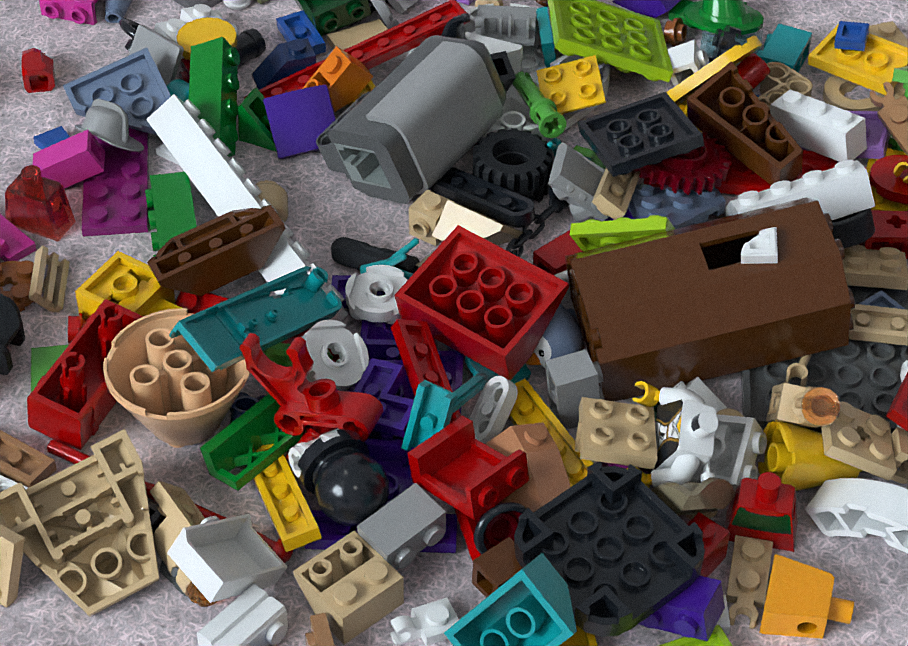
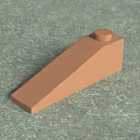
M544 423L510 426L485 443L507 457L518 449L526 453L530 481L501 501L502 503H520L534 513L571 487L559 449Z

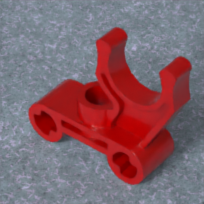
M248 334L239 347L244 356L247 370L280 405L275 413L274 422L281 431L288 435H300L306 426L310 425L339 428V430H353L366 441L384 412L381 402L370 394L338 391L335 382L327 378L318 379L313 382L308 381L306 377L312 370L314 362L308 352L306 340L301 337H296L286 350L293 365L290 367L278 365L271 361L262 351L260 338L256 334Z

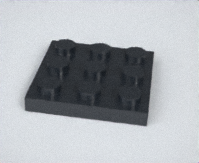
M666 92L577 122L579 133L613 177L629 174L632 170L658 164L664 159L679 154H687L693 149L704 146L703 134Z

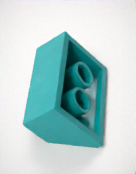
M541 553L446 630L444 634L453 646H559L577 632L568 584L544 554Z

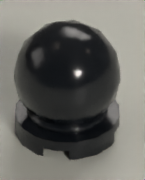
M340 429L337 430L339 436L331 438L326 442L319 438L304 451L298 461V467L301 470L299 480L307 491L316 496L321 511L337 524L351 527L359 525L386 505L389 496V480L383 466L369 455L368 446L360 434L353 430Z

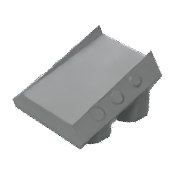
M562 142L558 145L548 184L552 187L554 194L559 200H566L569 203L570 212L577 222L589 219L605 221L609 216L602 214L596 205L592 203L605 170Z

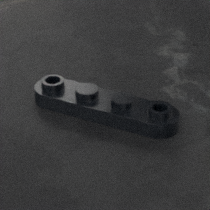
M451 167L431 187L432 192L515 228L525 227L535 219V207L531 199L454 167Z

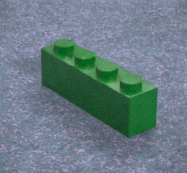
M224 37L191 46L189 100L201 112L197 116L199 120L203 118L211 125L216 132L212 135L215 140L219 138L229 148L231 152L227 156L231 157L235 156L236 142L238 141L236 116H238L237 90L240 87L238 80L240 55L237 49L232 47Z
M185 171L150 175L151 189H145L147 208H154V210H148L150 230L157 229V232H151L153 252L159 251L171 238L197 227L190 179Z

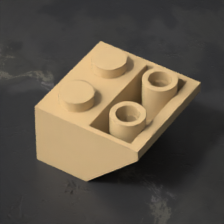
M352 531L293 571L294 577L315 615L326 613L330 631L344 645L404 603V577L355 531Z

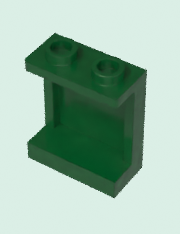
M295 0L321 37L371 15L368 0Z

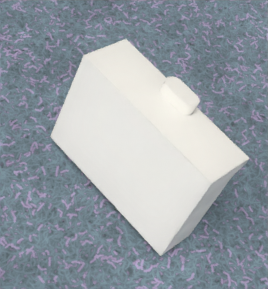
M249 514L219 520L217 516L205 518L198 525L184 527L167 552L210 603L241 595L253 584H256L261 589L271 587L278 582L287 568V565L252 528L251 516Z

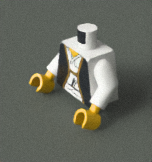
M639 381L635 383L636 387L645 390V394L639 399L632 398L634 402L647 407L655 406L658 401L661 404L657 407L655 425L657 462L654 470L651 469V474H645L642 471L641 481L648 488H650V485H653L655 488L665 482L681 485L691 481L695 472L705 465L713 455L714 435L719 425L716 409L705 405L704 399L690 389L662 387L659 391L656 387L646 382Z

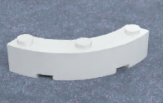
M859 478L825 480L805 509L821 532L829 537L850 536L865 538L867 534L883 537L889 546L908 554V489L876 480Z

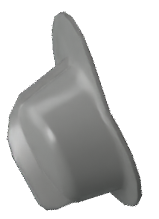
M95 99L86 113L83 124L75 125V128L82 131L88 129L92 135L121 149L136 152L143 151L144 146L139 141L129 136L128 115L120 105L114 102Z

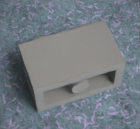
M586 349L545 361L549 406L565 429L578 427L579 405L582 397L604 399L599 383L603 382L602 370L597 361L592 362Z
M414 483L357 526L358 535L393 568L403 569L426 546H434L443 538L446 532V511L417 483Z

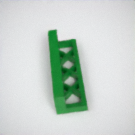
M268 394L201 446L200 450L209 475L239 491L297 444L304 435V431L300 435L292 436L284 433L277 427L274 422V416L280 405ZM274 444L267 451L256 452L262 445ZM247 465V467L236 476L230 473V471L237 466Z

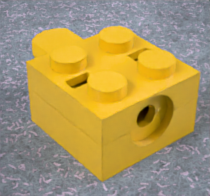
M119 251L75 291L78 311L83 314V319H88L105 299L141 316L162 310L181 308L175 305L174 290L161 287L148 264Z

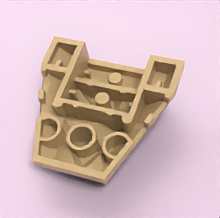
M125 429L90 446L94 455L27 489L19 482L0 492V524L25 537L23 553L89 617L160 580L143 463Z

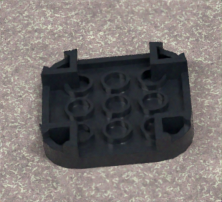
M601 462L587 467V476L534 513L527 508L519 516V523L514 534L515 557L520 566L524 568L543 553L568 584L576 626L586 633L601 637L618 636L631 630L682 593L700 576L704 561L703 532L696 522L688 526L641 481L642 471L631 464L628 466V469L617 466L602 467Z

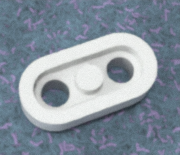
M495 376L485 384L469 418L473 421L475 439L484 444L502 432L517 399L518 390L516 385L503 376Z

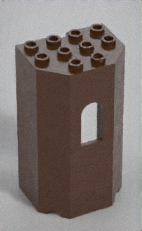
M806 197L565 256L570 298L577 321L582 329L588 354L592 362L597 361L602 370L603 382L599 383L604 400L619 401L644 395L645 390L635 386V383L639 381L646 382L658 390H661L662 387L673 388L680 381H683L686 385L696 377L703 381L849 345V330L854 329L850 311L855 308L853 293L848 288L842 263V260L845 258L844 249L840 239H834L831 217L829 213L823 214L818 200ZM777 228L778 263H738L741 262V251L746 242L759 235V231L763 229Z

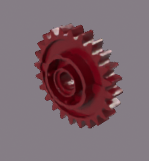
M703 132L704 146L693 149L687 154H679L664 159L658 164L647 165L633 171H640V178H650V185L659 183L661 190L670 187L675 194L678 190H683L687 195L690 194L691 190H694L700 195L703 189L712 192L714 186L719 188L722 181L725 182L731 161L728 160L730 154L724 152L725 146L716 145L718 139L707 138L708 132Z

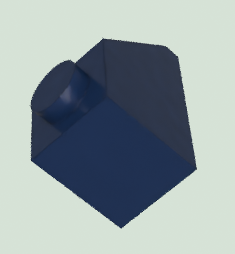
M308 38L295 39L278 44L252 73V78L258 90L316 63V55Z

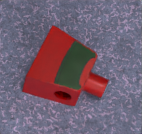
M772 472L762 473L758 479H741L735 491L736 497L730 502L726 513L724 528L730 531L729 541L734 542L735 535L773 541L772 548L794 552L798 523L795 487L789 484H782L780 477Z

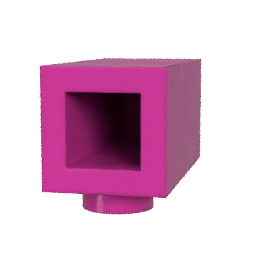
M87 129L33 153L32 178L47 193L58 192L104 172L105 150Z

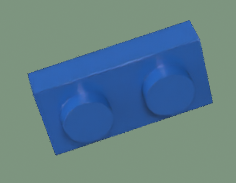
M303 10L276 18L277 28L286 42L308 38L315 55L326 52L325 41Z

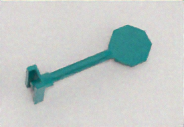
M466 356L465 363L473 377L454 392L427 380L422 381L417 387L401 449L409 451L412 447H417L448 426L451 416L456 410L483 390L485 384L491 378L500 375ZM526 364L511 379V382L515 384L524 378L526 380L530 379L531 371Z

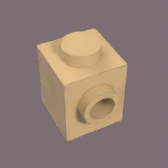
M426 190L409 207V234L437 246L441 240L433 237L432 234L447 200L450 199Z

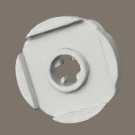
M372 265L366 267V272L357 276V272L351 275L345 287L346 303L350 309L351 317L357 320L386 322L388 324H394L396 319H401L394 295L408 280L404 277V272L399 268L389 265ZM377 291H383L385 295L377 296Z
M323 320L310 328L301 337L306 340L308 352L314 362L313 368L306 379L310 382L318 379H331L335 382L338 391L347 390L361 379L369 363L367 347L356 332L353 335L349 330L345 329L346 324L337 320ZM327 348L331 349L333 354H338L340 359L336 362L332 361L327 355Z

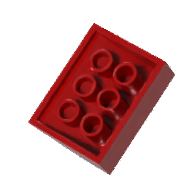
M457 225L394 296L401 319L427 321L433 338L511 381L532 356L568 291L569 283Z

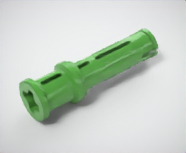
M521 71L515 74L516 79L513 82V86L530 108V118L534 123L538 124L540 133L546 138L558 137L566 128L565 117L557 112V107L551 99L544 97L528 72L524 74Z

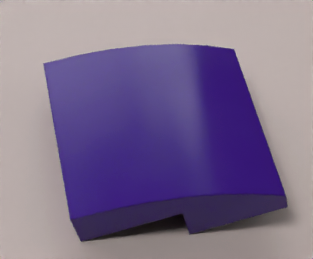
M328 85L299 89L263 99L278 159L281 160L308 152L320 151L316 144V139L336 120Z

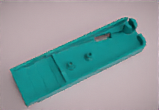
M305 266L179 320L169 336L172 339L182 335L208 368L214 372L244 360L239 347L248 334L253 333L259 336L260 347L263 351L312 328L317 322L333 318L342 308V302L333 290L326 294L321 288L328 281V274L323 268L316 267L310 274H307L311 267ZM286 289L284 294L269 296L270 292Z

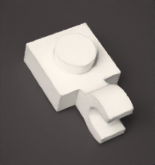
M446 597L412 608L411 617L402 615L392 619L391 625L394 631L390 633V636L395 646L422 638L425 646H429L448 639L444 632L458 622L459 619Z

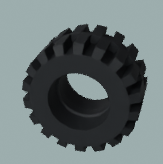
M511 128V130L500 129L496 133L490 132L486 134V138H481L478 140V145L474 146L473 175L525 196L532 201L536 200L539 203L543 200V194L548 195L551 187L548 182L552 170V149L547 146V141H543L541 136L538 134L533 135L528 130L519 131L517 128Z

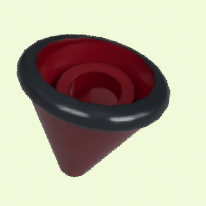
M499 502L477 518L474 544L481 555L508 537L514 541L519 516L527 507L515 502Z

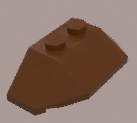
M272 205L263 206L261 209L246 208L232 210L171 238L158 251L156 256L152 257L147 263L161 287L203 296L263 268L286 228Z

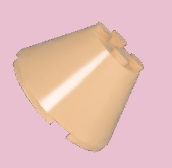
M187 308L158 311L143 316L127 325L112 340V348L103 362L105 382L112 396L158 439L175 448L194 445L212 436L220 428L221 422L250 374L247 370L245 359L223 370L218 369L212 372L182 335L171 339L169 334L178 321L193 315L188 313Z

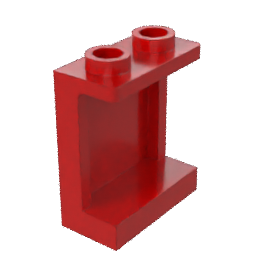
M463 415L407 453L412 482L417 483L421 488L474 520L530 481L525 452L518 449L507 457L475 439L473 421Z

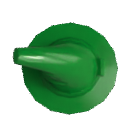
M743 0L695 1L685 7L683 16L689 24L704 31L715 33L718 28L724 30L727 25L741 29V35L757 32L763 27L764 21L762 14L758 10L745 5Z

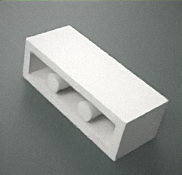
M788 90L770 104L771 115L777 122H781L801 147L839 162L854 160L867 149L865 118L793 90Z

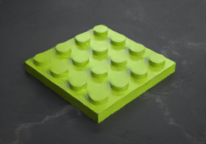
M547 0L555 49H558L562 54L567 56L578 55L585 58L596 55L598 65L605 63L615 66L616 69L624 73H631L632 71L642 74L651 81H670L673 69L660 20L596 0Z

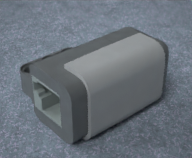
M440 35L430 36L372 91L360 96L318 136L316 144L328 168L332 171L345 173L355 189L370 197L407 204L416 194H423L426 190H429L503 115L506 91L491 55L483 43L476 40Z

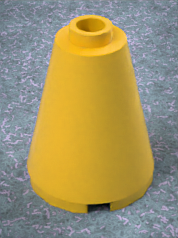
M774 421L769 422L763 430L767 437V446L764 462H758L759 474L761 475L765 472L775 473L780 477L782 484L792 485L796 491L822 486L825 480L857 478L859 473L863 471L824 455L821 432L787 422Z

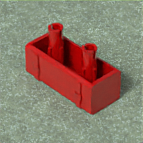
M105 299L97 310L90 315L86 324L49 371L42 376L37 386L27 397L29 427L58 442L82 450L90 437L94 436L99 430V425L117 403V400L112 396L106 385L103 371L104 358H107L112 348L111 342L127 325L143 316Z

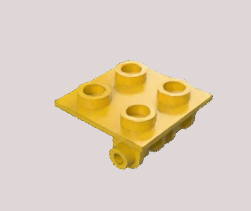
M596 55L536 70L540 91L545 98L551 99L555 103L557 112L561 114L606 103Z

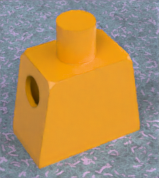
M775 554L759 633L823 639L827 620L846 624L851 623L855 601L832 597L835 577L831 573Z

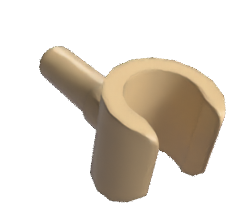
M812 354L802 356L799 363L789 365L785 383L789 384V380L792 377H798L801 379L800 386L806 387L808 369L806 367Z

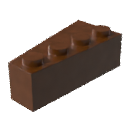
M732 61L687 98L689 120L700 131L708 132V137L717 138V144L724 145L726 151L770 185L783 180L791 182L802 173L803 150L781 122H777L770 114V108L765 102H761L754 94L753 87L746 79L743 80L738 74V68Z

